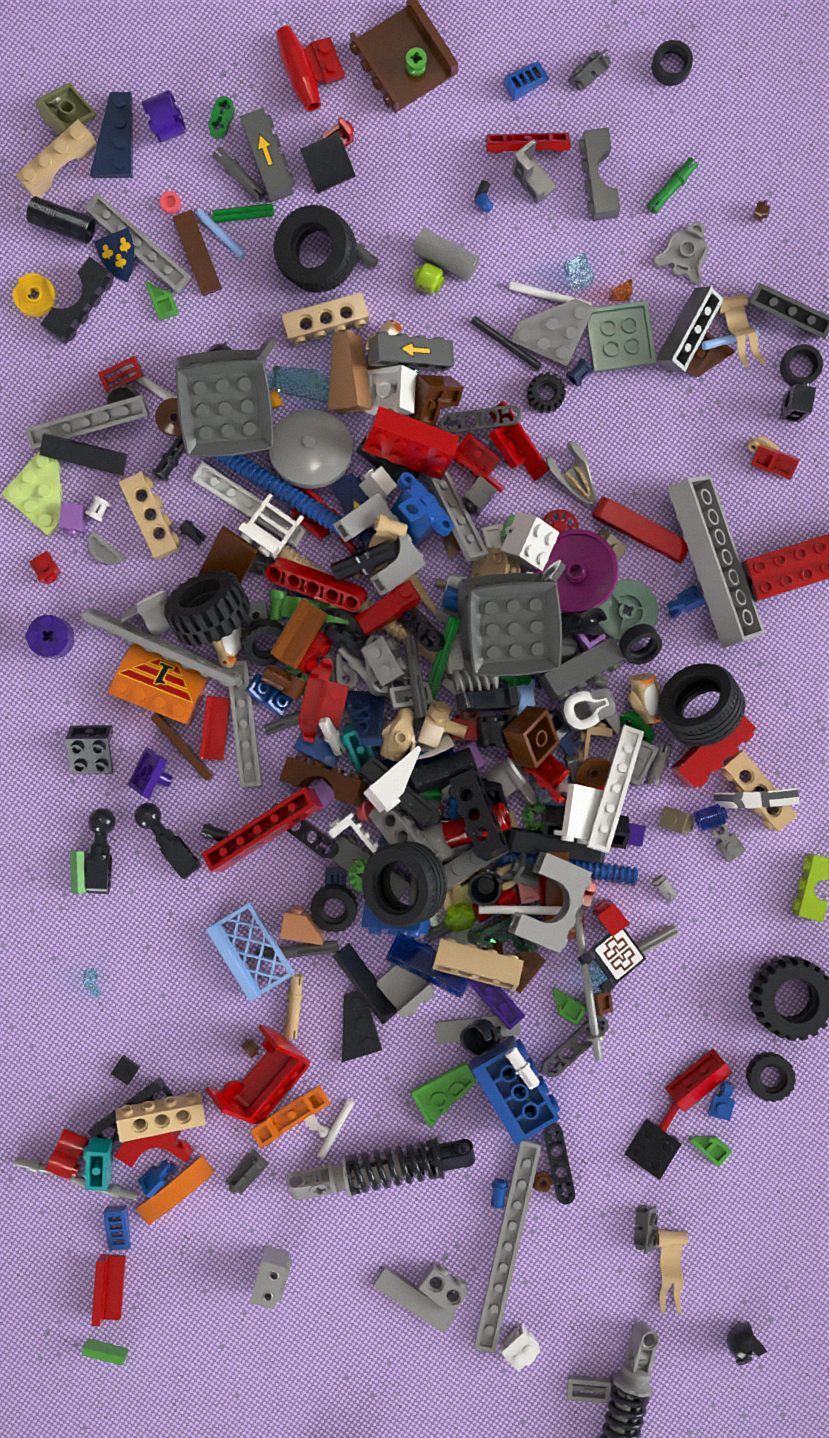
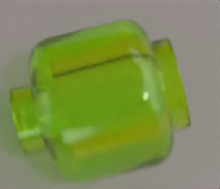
M466 902L449 906L447 908V915L444 916L447 928L452 927L456 933L472 928L474 921H477L472 905H468Z

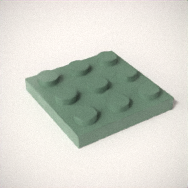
M648 300L594 308L587 323L593 373L656 364Z

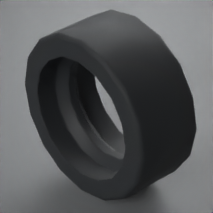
M665 41L657 48L651 65L653 76L663 85H679L687 78L692 68V51L681 41ZM667 53L677 54L684 61V68L681 72L669 73L660 65L661 57Z
M800 344L791 348L784 355L780 363V373L784 381L791 386L799 382L811 384L821 374L823 368V358L820 352L807 344ZM803 354L811 359L813 371L809 376L801 378L792 373L789 363L793 356Z
M638 624L629 628L622 635L619 641V648L628 662L641 665L650 662L659 654L662 648V640L654 627L649 624ZM643 638H651L649 643L642 649L630 651L637 641Z

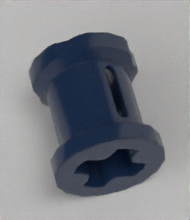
M581 358L577 366L572 371H568L566 376L571 383L580 387L582 380L588 374H592L594 369L585 359Z

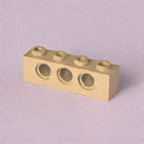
M362 292L281 314L290 345H302L309 339H323L327 334L342 333V330L352 327L355 329L366 326V323H370ZM345 311L352 313L349 318H343L341 314ZM324 317L332 319L329 324L321 323ZM304 323L312 325L308 330L301 328Z
M139 472L120 481V487L154 559L159 561L180 551L178 546L181 544L177 533H172L169 527L172 525L168 514H163L160 508L163 506L159 495H154L152 491L154 484L150 476H145L142 472ZM147 492L146 500L139 501V494ZM150 511H156V517L153 520H147V514ZM159 530H165V536L162 539H156V533Z
M738 751L733 757L723 763L724 765L721 768L723 772L721 774L728 782L732 781L735 784V791L737 793L753 792V789L757 786L761 791L776 790L744 751ZM743 770L748 775L744 782L739 779V774ZM790 805L774 806L775 809L771 814L767 812V807L750 808L755 814L759 813L764 819L762 823L770 831L773 829L779 832L798 816Z
M201 1091L115 1108L120 1142L206 1125Z

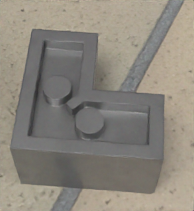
M533 139L514 154L511 172L536 204H538L552 193L556 186L534 159L537 142Z
M643 740L641 741L630 783L641 786L659 748ZM611 748L605 758L610 763H612L615 749Z

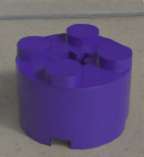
M170 90L142 101L145 113L149 114L151 118L148 121L152 133L156 134L160 143L186 133L183 116L180 109L173 103L176 100Z
M45 614L34 619L25 634L30 649L37 655L46 658L64 657L74 646L72 626L66 620L53 615ZM50 633H52V635H51L52 638H53L52 641L49 640V634H50Z

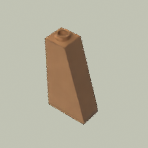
M342 330V333L334 334L332 339L328 410L340 414L371 410L372 399L363 338L355 335L354 331Z

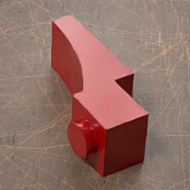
M408 580L392 589L380 601L357 614L355 620L364 635L367 636L401 618L402 613L419 605L420 595L411 581Z

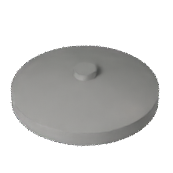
M314 409L297 411L282 419L273 430L274 446L269 449L270 461L276 473L291 485L306 489L325 487L341 478L350 466L353 456V443L350 432L340 419L328 412Z

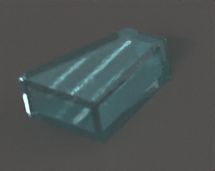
M273 366L269 386L282 394L328 403L330 378L317 369Z

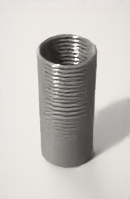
M423 228L413 248V253L439 267L441 266L442 269L444 268L466 281L471 279L480 260V256L472 254L467 249L461 248V246L446 240L426 228Z

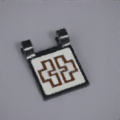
M624 928L613 937L608 934L577 959L582 966L585 963L589 964L593 959L607 977L605 981L597 986L603 994L611 991L618 982L647 958Z

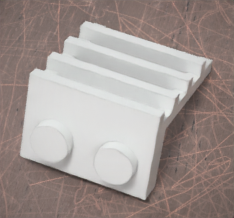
M269 493L247 524L243 522L238 530L241 535L240 537L258 547L259 552L267 557L271 556L273 559H276L295 530L298 529L304 517L300 515L297 521L288 517L269 503L273 498V495ZM265 507L292 525L289 532L262 514ZM257 518H260L285 536L284 539L280 542L254 522Z
M354 811L344 819L341 816L329 825L332 829L328 833L333 839L350 825L373 853L379 849L378 840L373 842L370 839L372 833L370 831L365 832L361 828L364 823L362 821L357 823L353 818L355 815Z

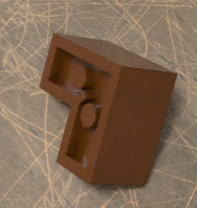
M417 375L414 414L407 415L428 425H436L441 406H458L464 387L451 376Z

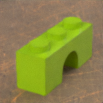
M808 853V856L803 860L802 868L804 872L797 883L799 891L797 898L795 897L792 902L793 914L823 922L828 902L818 899L814 889L819 881L829 880V858Z

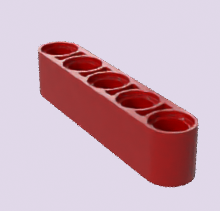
M602 496L592 513V517L599 522L677 563H682L689 551L683 537L607 497Z
M277 558L265 570L266 578L272 583L350 612L357 611L368 598L367 591L359 585L345 580L338 582L332 575L286 558Z

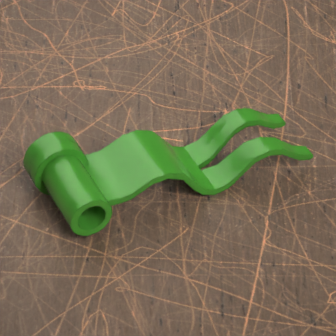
M270 590L271 608L269 618L282 621V617H291L302 597L287 596L286 591ZM303 598L318 609L339 608L320 600ZM328 615L324 622L348 624L349 620Z

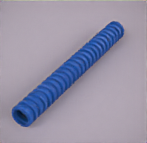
M243 455L211 457L216 459L217 462H221L222 465L227 466L228 469H232L233 472H237L238 475H242L243 478H248V481L253 482L254 485H259V488H264V491H270V494L275 495V498H280L282 502L286 501L287 505H291L293 509L297 508L298 512H302L305 516L308 515L310 519L313 518L314 522H319V525H324V528H330L331 532L335 531V535L339 536L333 524L341 519L342 516H337L336 512H331V509H326L324 505L320 506V502H315L313 498L309 499L308 495H304L302 491L299 492L297 488L293 489L292 485H288L285 481L282 482L280 478L277 479L276 475H272L269 471L266 472V469L255 465L253 461L250 462Z
M509 851L506 856L496 861L495 865H498V863H501L502 866L510 864L521 853ZM526 853V863L535 865L538 855ZM569 859V863L592 872L591 877L593 880L596 878L599 881L605 879V882L611 880L612 883L618 881V884L624 882L625 885L631 883V886L637 883V867L631 869L630 866L624 868V865L618 867L617 864L611 866V863L605 865V863L598 864L597 862L592 863Z

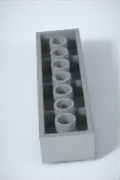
M712 476L688 478L668 487L670 500L674 505L677 520L683 531V538L690 552V559L694 563L697 579L701 584L704 599L708 604L711 620L715 625L717 637L722 648L765 634Z

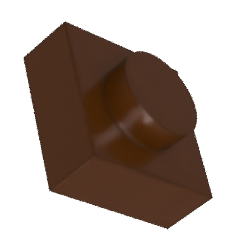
M599 991L593 994L597 1016L613 1011L611 991L603 994Z

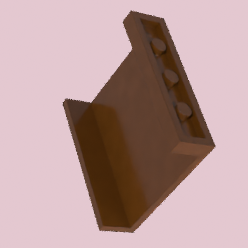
M406 0V7L358 38L354 32L350 33L351 43L349 47L354 56H359L365 73H370L374 87L377 91L380 90L382 92L386 106L388 108L391 107L395 113L458 74L457 60L418 0ZM416 47L424 50L427 56L426 70L420 76H413L406 69L407 52Z

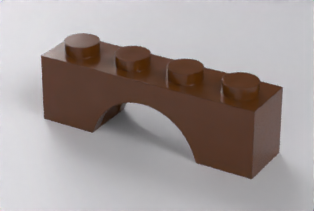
M296 755L295 759L287 756L279 779L280 781L303 788L308 787L317 779L325 778L333 787L334 799L361 808L365 797L364 792L369 783L362 781V776L351 773L349 777L343 775L344 770L332 767V770L325 769L326 764L317 761L310 764L307 763V758Z

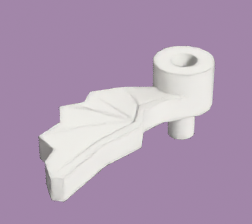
M313 1114L304 1119L305 1125L309 1126L311 1130L319 1131L321 1137H326L330 1132L327 1126H321L318 1123L317 1118Z

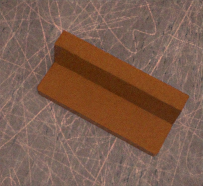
M302 598L270 653L280 662L297 669L328 616L327 613L312 606L307 600Z

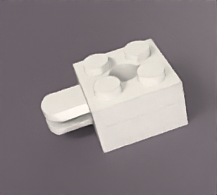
M403 365L367 370L372 409L365 410L366 413L375 416L378 407L381 406L402 415L414 414L415 371Z

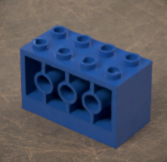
M511 1036L497 1044L495 1048L484 1056L473 1058L470 1060L472 1072L513 1142L517 1145L560 1119L558 1114L560 1108L553 1094L548 1095L550 1091L542 1075L537 1076L539 1072L532 1058L529 1057L527 1059L526 1055L528 1053L521 1039L516 1040L514 1036ZM513 1047H516L524 1060L530 1063L529 1067L540 1082L535 1088H528L520 1075L515 1073L516 1069L505 1056L506 1052Z

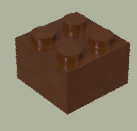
M526 706L503 730L514 761L518 766L536 769L560 743L547 708Z

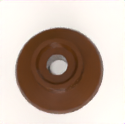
M169 398L161 402L155 413V421L158 428L169 436H179L182 433L177 398ZM173 414L178 415V420L175 422L171 420Z
M600 757L586 759L578 768L576 774L577 783L581 786L595 789L602 787L606 783L611 763L607 759Z

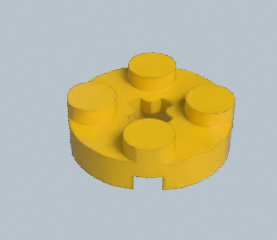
M37 273L25 274L19 278L18 284L13 288L12 296L15 305L26 316L40 317L47 314L52 307L55 308L56 290L50 280ZM34 290L40 293L35 300L29 297Z

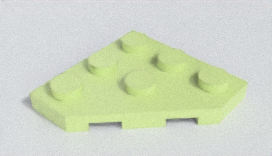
M39 451L1 494L50 537L59 526L62 500V484L60 483L61 465L57 459L41 456Z

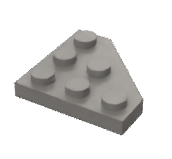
M576 298L519 321L511 341L568 367L595 307Z

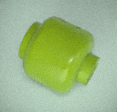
M428 262L424 263L422 267L417 266L413 274L415 287L429 295L435 292L438 293L445 280L443 271Z

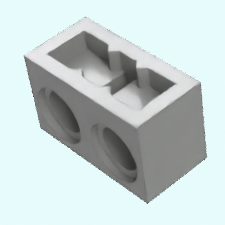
M433 1261L419 1279L418 1289L453 1315L468 1295L467 1284L459 1276L455 1278L450 1274L449 1269L441 1263L438 1265ZM439 1277L441 1280L434 1283L431 1281V1278ZM449 1290H456L458 1293L451 1296L447 1292Z

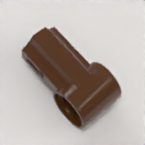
M270 664L261 679L295 700H298L307 683L303 679L291 673L288 674Z

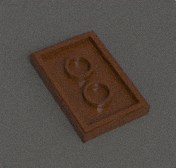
M223 526L199 574L203 572L208 573L211 570H224L233 573L238 578L240 584H242L259 550Z

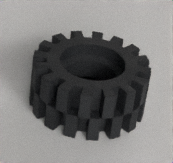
M542 372L530 382L527 390V399H529L528 403L533 405L535 411L538 409L539 413H543V411L550 413V411L554 412L561 406L566 390L565 384H562V379H558L556 374L550 375V372H546V374ZM544 385L550 386L554 390V397L550 400L541 399L538 394L540 387Z

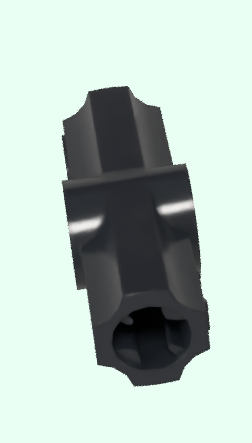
M387 540L370 548L360 547L354 550L351 556L330 565L335 579L340 582L357 574H370L377 566L396 559L397 555L390 540Z

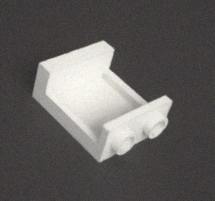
M560 783L559 792L567 793L563 828L561 831L554 830V835L561 836L563 841L574 842V839H577V843L587 845L603 790L577 784Z

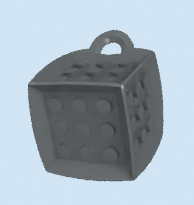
M269 337L256 350L210 351L180 356L173 360L172 364L176 373L178 413L186 455L189 457L232 456L267 450L274 446L272 403L265 368L266 358L277 342L274 338Z
M561 560L556 561L544 573L494 574L471 577L459 581L458 618L461 620L459 624L460 645L464 667L470 674L474 676H519L543 673L560 668L562 622L556 581L565 569V564Z

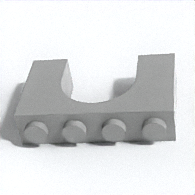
M377 493L339 519L333 526L344 542H346L364 529L374 528L379 513L388 516V519L400 521L389 509L385 498ZM408 533L404 537L398 535L396 541L392 544L397 558L389 561L387 565L369 577L380 595L390 592L426 565L422 553L415 548Z
M540 852L532 872L554 881L560 887L563 894L562 908L554 918L547 921H539L523 913L515 912L508 932L561 953V950L567 945L569 930L574 927L576 912L583 904L584 892L591 884L590 877L592 872L549 853Z

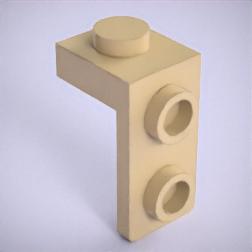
M598 723L594 727L581 730L580 742H583L582 750H579L577 755L580 765L588 759L591 735L612 737L613 729L607 728L608 724Z

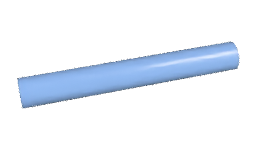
M202 209L197 211L196 216L242 259L246 252Z
M754 328L758 336L759 330L757 328ZM731 334L704 341L701 346L703 350L737 341L736 337Z

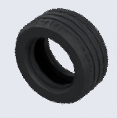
M701 663L685 667L668 680L659 697L658 711L666 727L679 742L689 746L700 747L716 744L732 734L744 716L746 703L744 694L729 671L716 664ZM707 692L720 693L718 702L706 714L696 718L683 717L685 708L697 696Z
M404 841L384 846L369 857L362 874V891L369 909L376 918L389 926L405 928L424 922L439 912L447 895V876L442 862L431 849L418 842ZM397 862H403L411 867L417 876L419 895L413 906L403 904L392 892L390 874Z

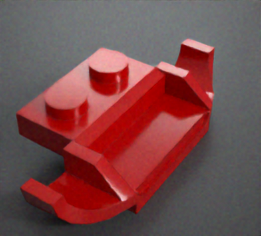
M323 658L308 676L298 717L303 741L314 743L321 718L328 717L334 727H340L349 686L329 681L333 660Z

